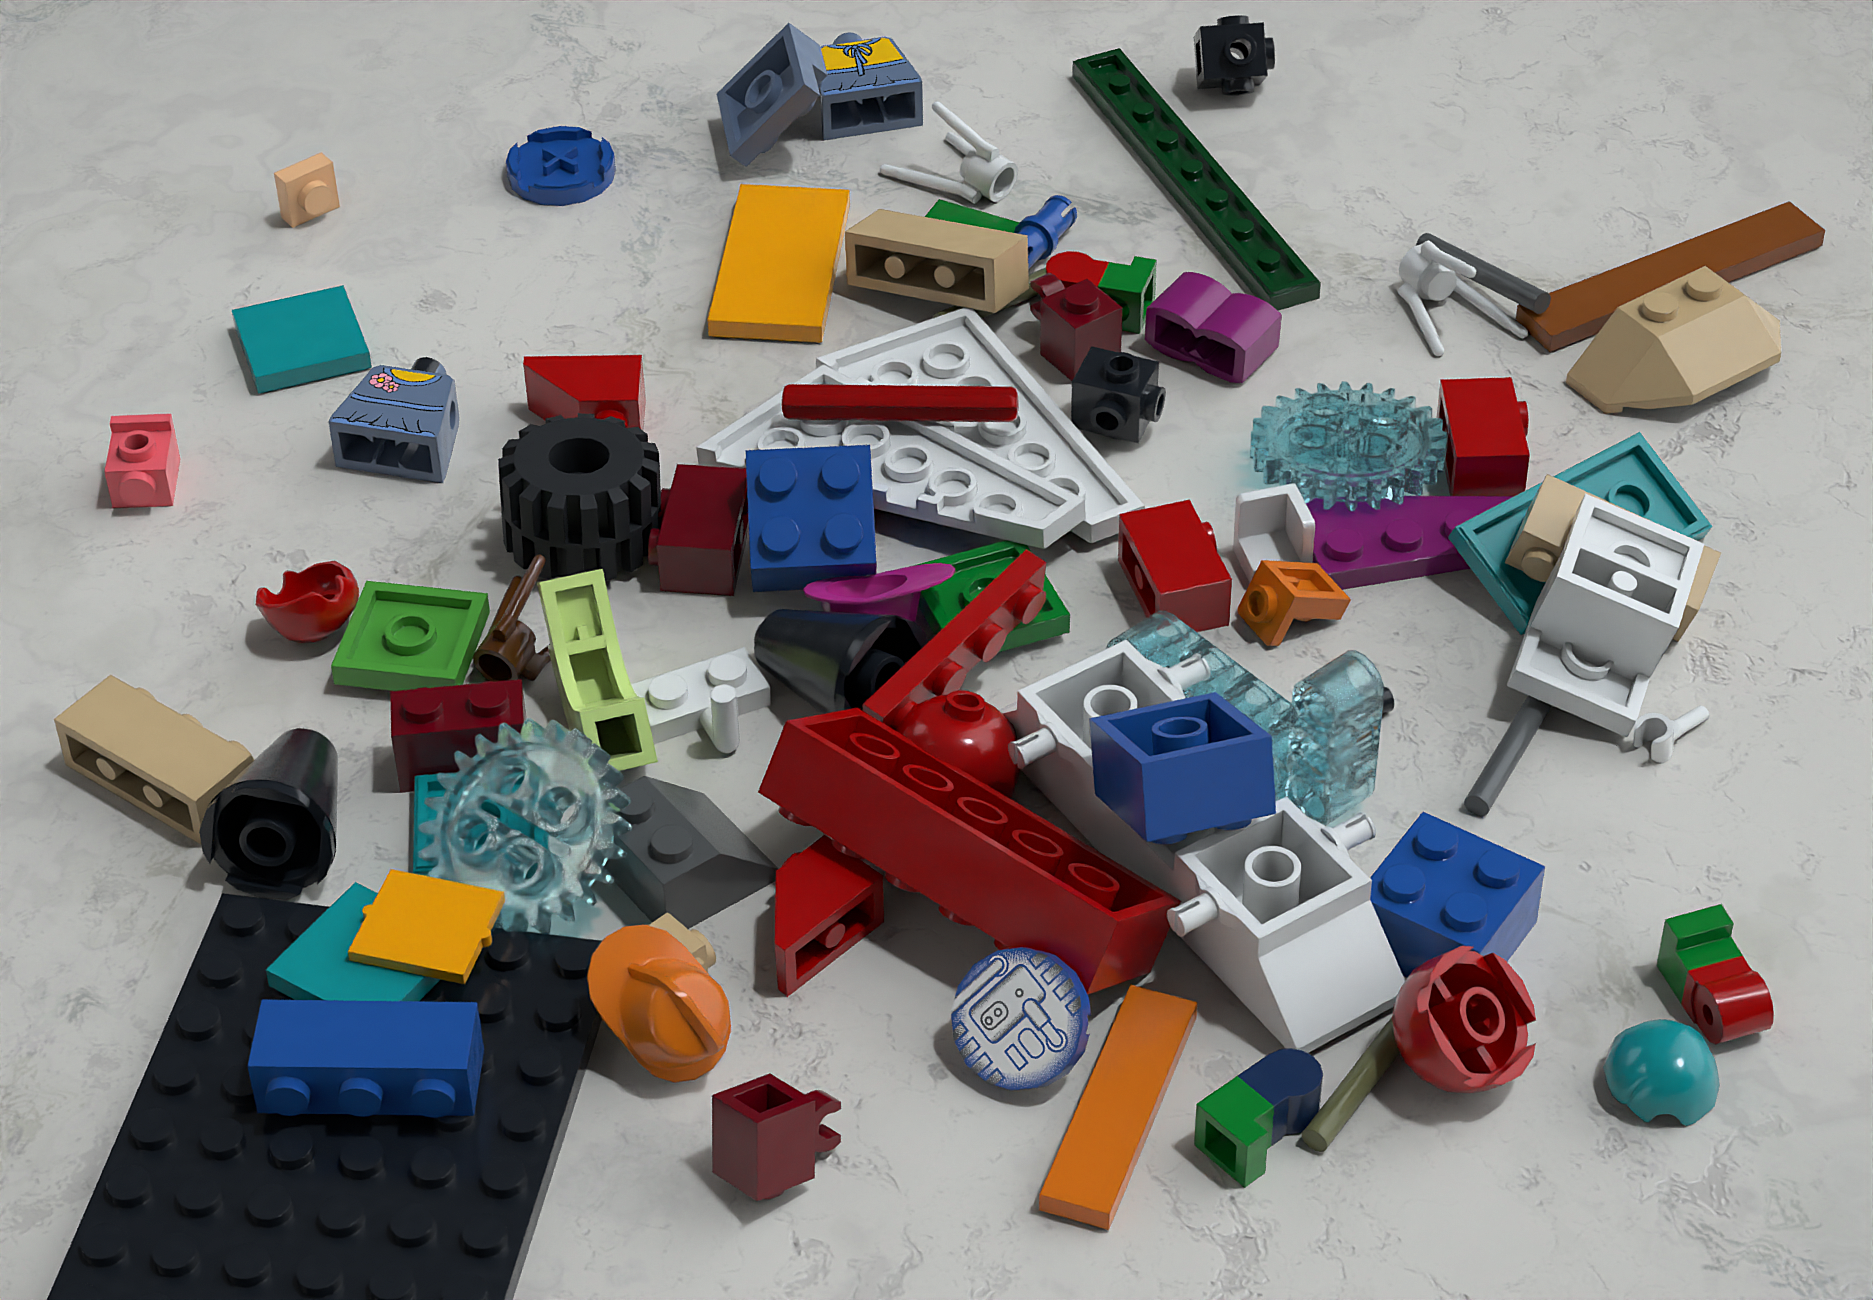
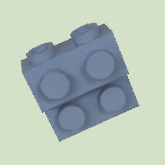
M790 23L776 34L716 93L730 156L745 167L760 153L769 151L776 143L779 135L795 119L805 116L812 109L816 99L820 96L819 88L828 76L820 45Z

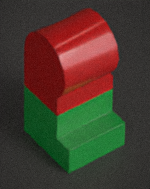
M1067 251L1052 256L1046 263V274H1054L1065 288L1088 279L1122 307V331L1140 334L1146 322V308L1155 300L1156 259L1134 256L1131 265L1094 260L1087 254Z
M1722 904L1665 919L1656 964L1692 1022L1697 1024L1708 1041L1715 1045L1771 1029L1774 1020L1773 1002L1769 989L1760 974L1750 968L1732 939L1734 923Z

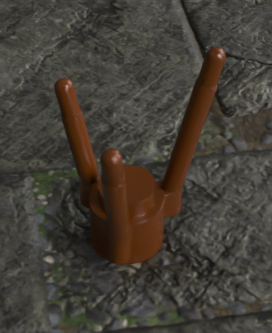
M536 555L533 558L523 578L521 576H514L487 636L473 655V663L476 669L489 681L517 680L520 675L534 681L544 666L551 661L548 645L536 653L534 645L536 637L534 632L526 624L517 620L545 565V557L542 555Z

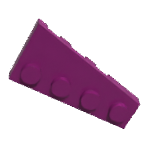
M1302 495L1315 521L1312 563H1318L1342 590L1471 569L1449 540V535L1456 526L1514 496Z

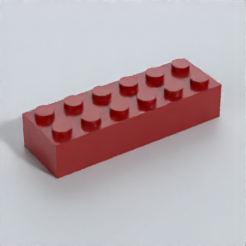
M859 708L787 720L758 790L759 794L779 805L778 811L784 818L799 825L813 826L831 837L832 846L839 852L853 858L866 859L885 871L884 877L888 882L900 889L920 892L939 904V912L949 920L961 925L975 926L993 937V943L998 950L1027 947L1058 956L1077 973L1087 994L1150 973L1171 927L1167 919V911L1179 906L1182 902L965 771L927 753L906 736Z

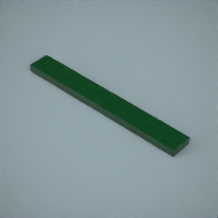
M1118 48L1073 61L1072 77L1255 297L1269 303L1278 311L1320 298L1321 282L1121 49Z

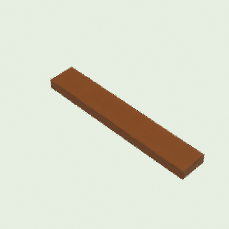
M1788 201L1550 292V305L1541 314H1537L1519 304L1517 305L1515 321L1524 326L1534 339L1551 352L1597 334L1617 307L1699 268L1706 266L1725 281L1731 282L1823 246L1825 229Z

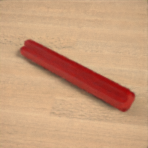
M788 384L784 386L781 399L783 416L788 420L1013 422L1017 419L1019 411L1017 389L1012 386Z

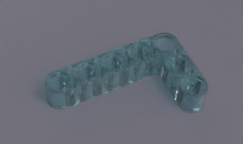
M1157 611L1108 642L1107 648L1127 640L1146 659L1167 668L1192 657L1196 653L1201 655V659L1205 658L1210 668V678L1183 690L1185 698L1216 692L1272 736L1275 801L1287 796L1307 817L1326 826L1373 794L1376 780L1384 684L1379 671L1364 654L1356 650H1348L1296 683L1293 688L1291 703L1167 611Z

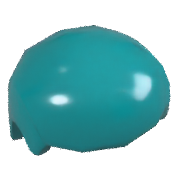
M1657 1019L1625 1029L1614 1038L1603 1066L1605 1080L1613 1098L1622 1104H1626L1644 1122H1650L1657 1115L1670 1114L1679 1119L1681 1124L1688 1126L1696 1123L1715 1107L1720 1087L1717 1065L1702 1034L1688 1025L1672 1020Z

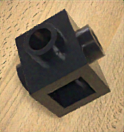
M1235 15L1217 19V25L1200 26L1193 37L1197 89L1222 88V94L1227 96L1250 94L1254 92V86L1261 85L1268 76L1267 70H1272L1275 67L1273 38H1265L1264 22L1249 23L1248 16ZM1231 52L1237 54L1240 59L1235 58Z
M1091 346L1072 380L1071 422L1079 430L1105 435L1113 439L1139 443L1149 422H1158L1164 408L1166 390L1164 387L1158 386L1159 361Z

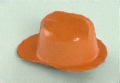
M645 924L625 926L602 940L591 956L587 973L590 1000L601 1019L631 1052L637 1062L654 1077L671 1082L695 1080L712 1070L725 1053L731 1033L729 1001L721 985L706 972L681 942L665 930Z

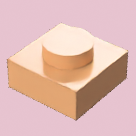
M322 152L274 173L281 218L292 228L340 207L333 162Z

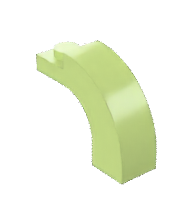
M603 569L537 582L550 641L548 650L560 699L576 750L586 772L590 776L595 777L658 762L644 697H639L634 692L622 658Z

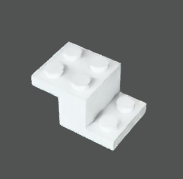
M1585 493L1576 510L1563 551L1535 603L1507 686L1628 737L1637 721L1649 679L1679 628L1704 543Z

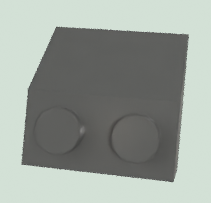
M643 776L588 805L594 861L651 922H654L668 912L689 929L776 881V871L779 868L702 792Z

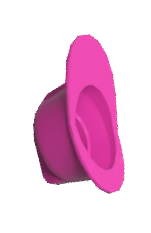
M921 564L869 576L822 579L807 584L803 592L806 597L821 601L823 611L898 615L915 622L921 591L941 584L951 578L956 571L951 564Z

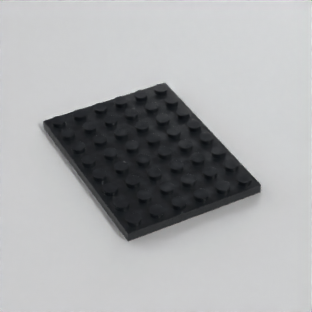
M222 893L47 1300H513L602 1021L590 1000L587 982L591 956L602 941L493 927L491 930L492 944L489 947L482 948L466 983L461 984L440 979L420 1000L424 1002H477L484 1054L474 1116H443L436 1118L423 1115H371L361 1117L351 1114H298L287 1116L278 1113H258L247 1066L261 1000H295L269 986L266 969L329 906Z

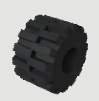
M578 413L577 418L564 419L562 415L546 418V424L541 426L530 424L519 431V439H509L502 448V458L498 459L503 543L506 551L513 553L516 564L523 569H528L533 558L536 555H542L545 557V565L538 577L551 580L556 577H565L603 569L605 581L617 578V572L620 570L633 572L644 565L643 556H648L651 529H661L662 525L658 515L661 512L659 451L655 443L648 442L647 433L639 427L625 428V420L611 416L605 420L596 419L594 414Z

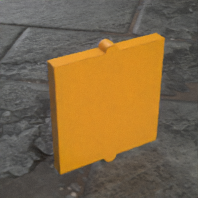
M390 869L373 904L366 905L362 909L364 921L348 950L349 961L465 984L482 948L489 947L492 944L491 930L505 903L504 891Z

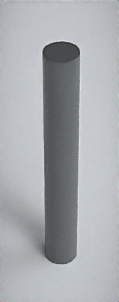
M1424 233L1419 237L1416 246L1423 244L1425 241H1431L1441 251L1474 267L1477 272L1475 277L1469 278L1472 281L1537 314L1543 313L1549 307L1551 297L1548 292L1430 233Z
M1529 695L1527 696L1464 801V805L1470 813L1478 816L1488 814L1552 705Z

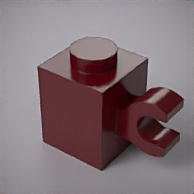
M1048 273L1030 281V287L1042 298L1040 301L1030 305V311L1040 321V355L1070 381L1075 377L1091 346L1121 352L1122 307L1090 280L1085 279L1065 288L1058 277Z
M770 1073L713 1094L712 1173L756 1201L778 1197L785 1190L814 1179L815 1151L827 1152L841 1143V1134L824 1124H820L825 1116L841 1110V1101L822 1090H814L804 1094Z

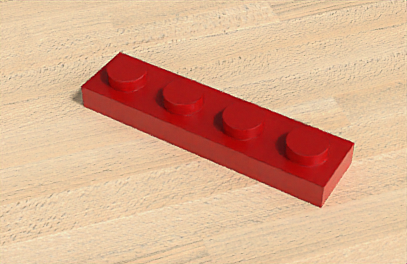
M1026 549L863 704V711L896 730L913 706L932 697L947 695L952 691L959 690L966 678V674L981 660L988 662L993 659L1003 646L1006 636L1020 622L1028 624L1040 612L1046 600V592L1043 591L1047 562Z

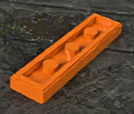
M1130 984L1039 1194L1040 1211L1103 1229H1110L1196 1021L1197 1002Z

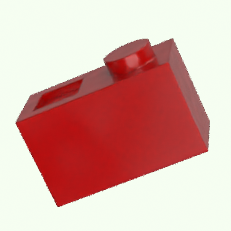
M1512 377L1440 379L1436 430L1450 496H1516L1525 491L1530 458L1526 440L1529 424L1528 407L1526 401H1517Z
M1190 499L1119 514L1118 562L1158 641L1229 626L1232 578L1217 552L1216 538L1212 526L1209 522H1201Z

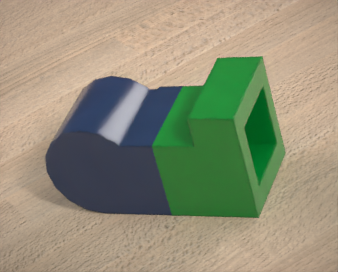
M1292 1048L1279 1049L1268 1054L1196 1104L1194 1146L1242 1187H1247L1265 1174L1267 1149L1280 1141L1286 1134L1303 1132L1320 1110L1323 1071L1320 1063L1314 1056L1305 1051Z

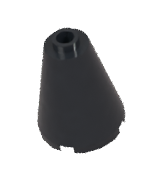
M779 609L769 614L757 628L754 637V653L758 664L820 713L825 714L852 708H859L863 711V704L928 643L926 633L914 621L898 615Z
M297 728L286 731L209 803L199 830L202 851L209 864H211L214 858L217 864L228 873L225 881L235 889L259 898L289 899L300 895L303 888L315 882L318 885L326 877L335 857L337 834L338 755L331 741L321 733L311 729Z

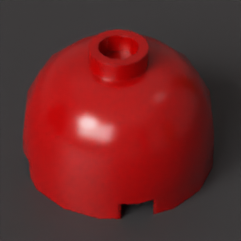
M957 690L947 695L932 697L913 706L896 728L897 732L909 738L915 745L932 756L958 767L1006 797L1013 798L1020 769L1017 767V764L1013 763L1009 755L1008 744L1018 739L1013 724L996 707L987 703L980 695L970 691Z
M1473 946L1457 947L1415 968L1400 988L1392 1014L1395 1041L1406 1064L1420 1079L1447 1092H1484L1512 1081L1523 1074L1534 1057L1536 1043L1527 1046V1024L1536 1021L1534 1004L1523 980L1505 959L1494 953L1482 956L1475 951H1470L1474 948Z

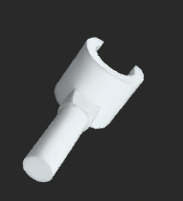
M1698 706L1675 720H1670L1667 716L1659 713L1644 714L1637 719L1634 725V746L1641 747L1643 743L1654 740L1651 745V759L1658 763L1667 762L1672 757L1673 741L1681 737L1683 733L1708 720L1709 712L1704 706Z

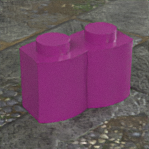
M1183 272L1146 308L1144 340L1154 349L1168 357L1181 361H1194L1208 374L1230 383H1243L1279 347L1282 314L1260 298L1243 293L1232 294L1224 285L1209 276L1195 272Z

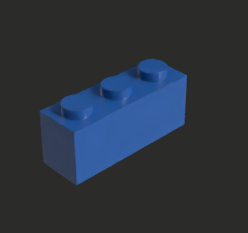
M261 1000L247 1066L257 1112L278 1113L287 1116L298 1114H351L361 1117L371 1115H423L434 1118L443 1116H474L484 1054L477 1002Z

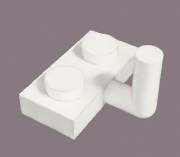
M745 647L631 684L636 695L644 697L654 744L704 728L720 752L730 753L736 750L740 741L738 716L771 705L770 686Z

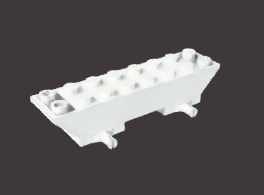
M1124 640L1018 690L1017 702L999 710L1013 724L1018 739L1008 744V752L1013 763L1017 764V767L1100 853L1182 901L1179 906L1167 911V919L1172 930L1180 936L1286 1049L1292 1048L1309 1053L1394 1007L1396 996L1405 980L1370 900L1372 880L1350 859L1347 850L1375 838V826L1370 817L1366 818V813L1359 812L1352 818L1331 828L1307 817L1286 796L1276 801V814L1252 819L1251 824L1244 828L1236 830L1209 828L1188 833L1184 840L1177 843L1156 844L1146 842L1095 795L1089 718L1184 699L1183 690L1210 678V668L1205 658L1201 659V655L1196 653L1170 668L1162 667L1146 659L1127 640Z

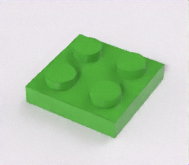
M366 580L331 665L334 684L390 691L463 685L490 613L488 593Z

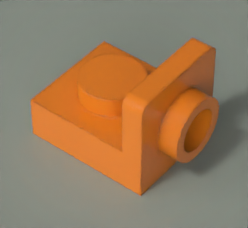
M1261 560L1237 611L1241 618L1267 646H1279L1293 619L1304 622L1311 621L1312 619L1341 620L1351 599L1318 563Z

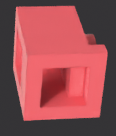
M172 415L111 416L110 428L112 434L105 466V477L112 508L173 506L181 459Z

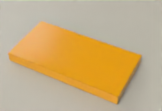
M740 184L707 320L709 336L814 343L823 341L850 208V190Z

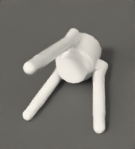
M939 101L932 104L933 111L961 136L959 137L953 132H948L945 138L956 149L966 155L960 166V175L965 178L964 183L888 164H883L880 167V172L883 175L957 194L972 203H977L982 195L993 202L1004 199L1012 190L1018 175V168L1014 162L1000 155L997 147L982 139Z
M1425 241L1423 244L1413 247L1402 258L1399 265V276L1405 283L1399 288L1398 294L1409 303L1424 337L1435 356H1442L1444 348L1421 299L1440 301L1448 297L1453 290L1519 338L1524 339L1528 336V330L1455 275L1456 272L1468 278H1473L1477 272L1474 267L1441 251L1431 241Z

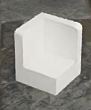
M1295 483L1240 493L1236 497L1233 551L1249 583L1261 560L1313 562L1315 521Z

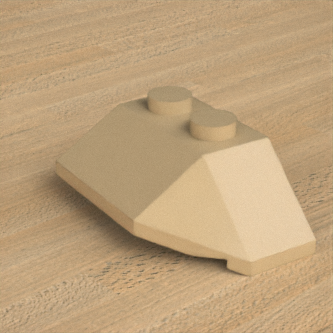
M1704 266L1617 307L1567 373L1566 384L1605 414L1622 412L1623 407L1656 409L1693 405L1780 362V320L1708 267Z

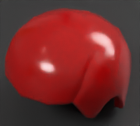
M339 562L316 563L299 573L289 570L283 573L282 589L277 594L271 593L265 587L259 588L256 594L255 605L268 624L286 639L299 643L317 642L326 639L346 622L358 602L359 587L352 571Z

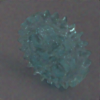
M1347 381L1341 382L1339 390H1330L1325 384L1318 383L1317 393L1311 394L1304 389L1296 388L1295 400L1279 395L1276 397V407L1263 406L1261 408V418L1253 419L1250 458L1254 459L1253 470L1255 472H1263V483L1265 485L1279 483V486L1295 483L1305 503L1312 501L1314 498L1323 499V508L1329 510L1336 501L1345 502L1349 511H1355L1358 502L1366 501L1372 508L1377 510L1380 509L1381 499L1387 498L1400 505L1404 502V492L1421 496L1423 495V484L1435 485L1437 483V473L1444 472L1447 432L1442 431L1443 420L1441 418H1432V408L1430 406L1415 408L1416 397L1414 396L1397 400L1395 399L1394 388H1389L1378 394L1373 393L1372 383H1366L1360 391L1352 390Z
M526 718L520 734L508 724H500L498 743H492L481 734L475 736L477 755L471 759L459 751L454 754L455 761L460 768L456 776L438 773L436 778L447 790L443 797L425 799L424 804L437 812L436 820L425 822L419 825L418 831L434 840V843L418 853L419 858L435 867L428 873L427 876L504 891L505 903L492 930L497 927L504 928L508 932L516 931L522 933L527 931L530 924L531 927L545 935L550 933L552 914L555 913L571 924L575 921V912L572 905L574 901L579 898L591 906L597 903L595 894L590 888L595 880L608 884L614 882V877L604 865L607 859H622L627 854V852L613 843L614 836L632 831V824L615 813L626 808L632 802L629 796L615 788L624 779L623 774L611 764H608L611 756L597 744H592L590 738L576 728L570 732L555 720H551L546 728H543L533 719ZM525 775L522 785L515 792L511 793L514 783ZM488 799L494 801L525 822L538 827L555 840L567 845L569 848L568 853L563 857L554 854L528 836L512 829L498 818L482 810V803ZM575 804L571 817L561 824L564 812ZM488 832L485 843L480 849L475 851L478 840ZM538 862L536 873L530 880L525 882L527 871L533 864Z

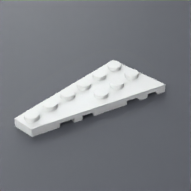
M965 307L816 358V369L824 364L863 385L1012 386L1017 389L1019 400L1017 419L1013 422H934L1085 499L1086 519L1070 531L1090 543L1118 534L1119 514L1145 509V505L972 308Z
M824 364L794 383L863 385ZM783 391L696 447L698 464L700 466L746 468L745 450L870 445L873 504L875 509L1042 549L1047 548L1086 519L1085 499L934 421L788 420L783 416L781 399Z

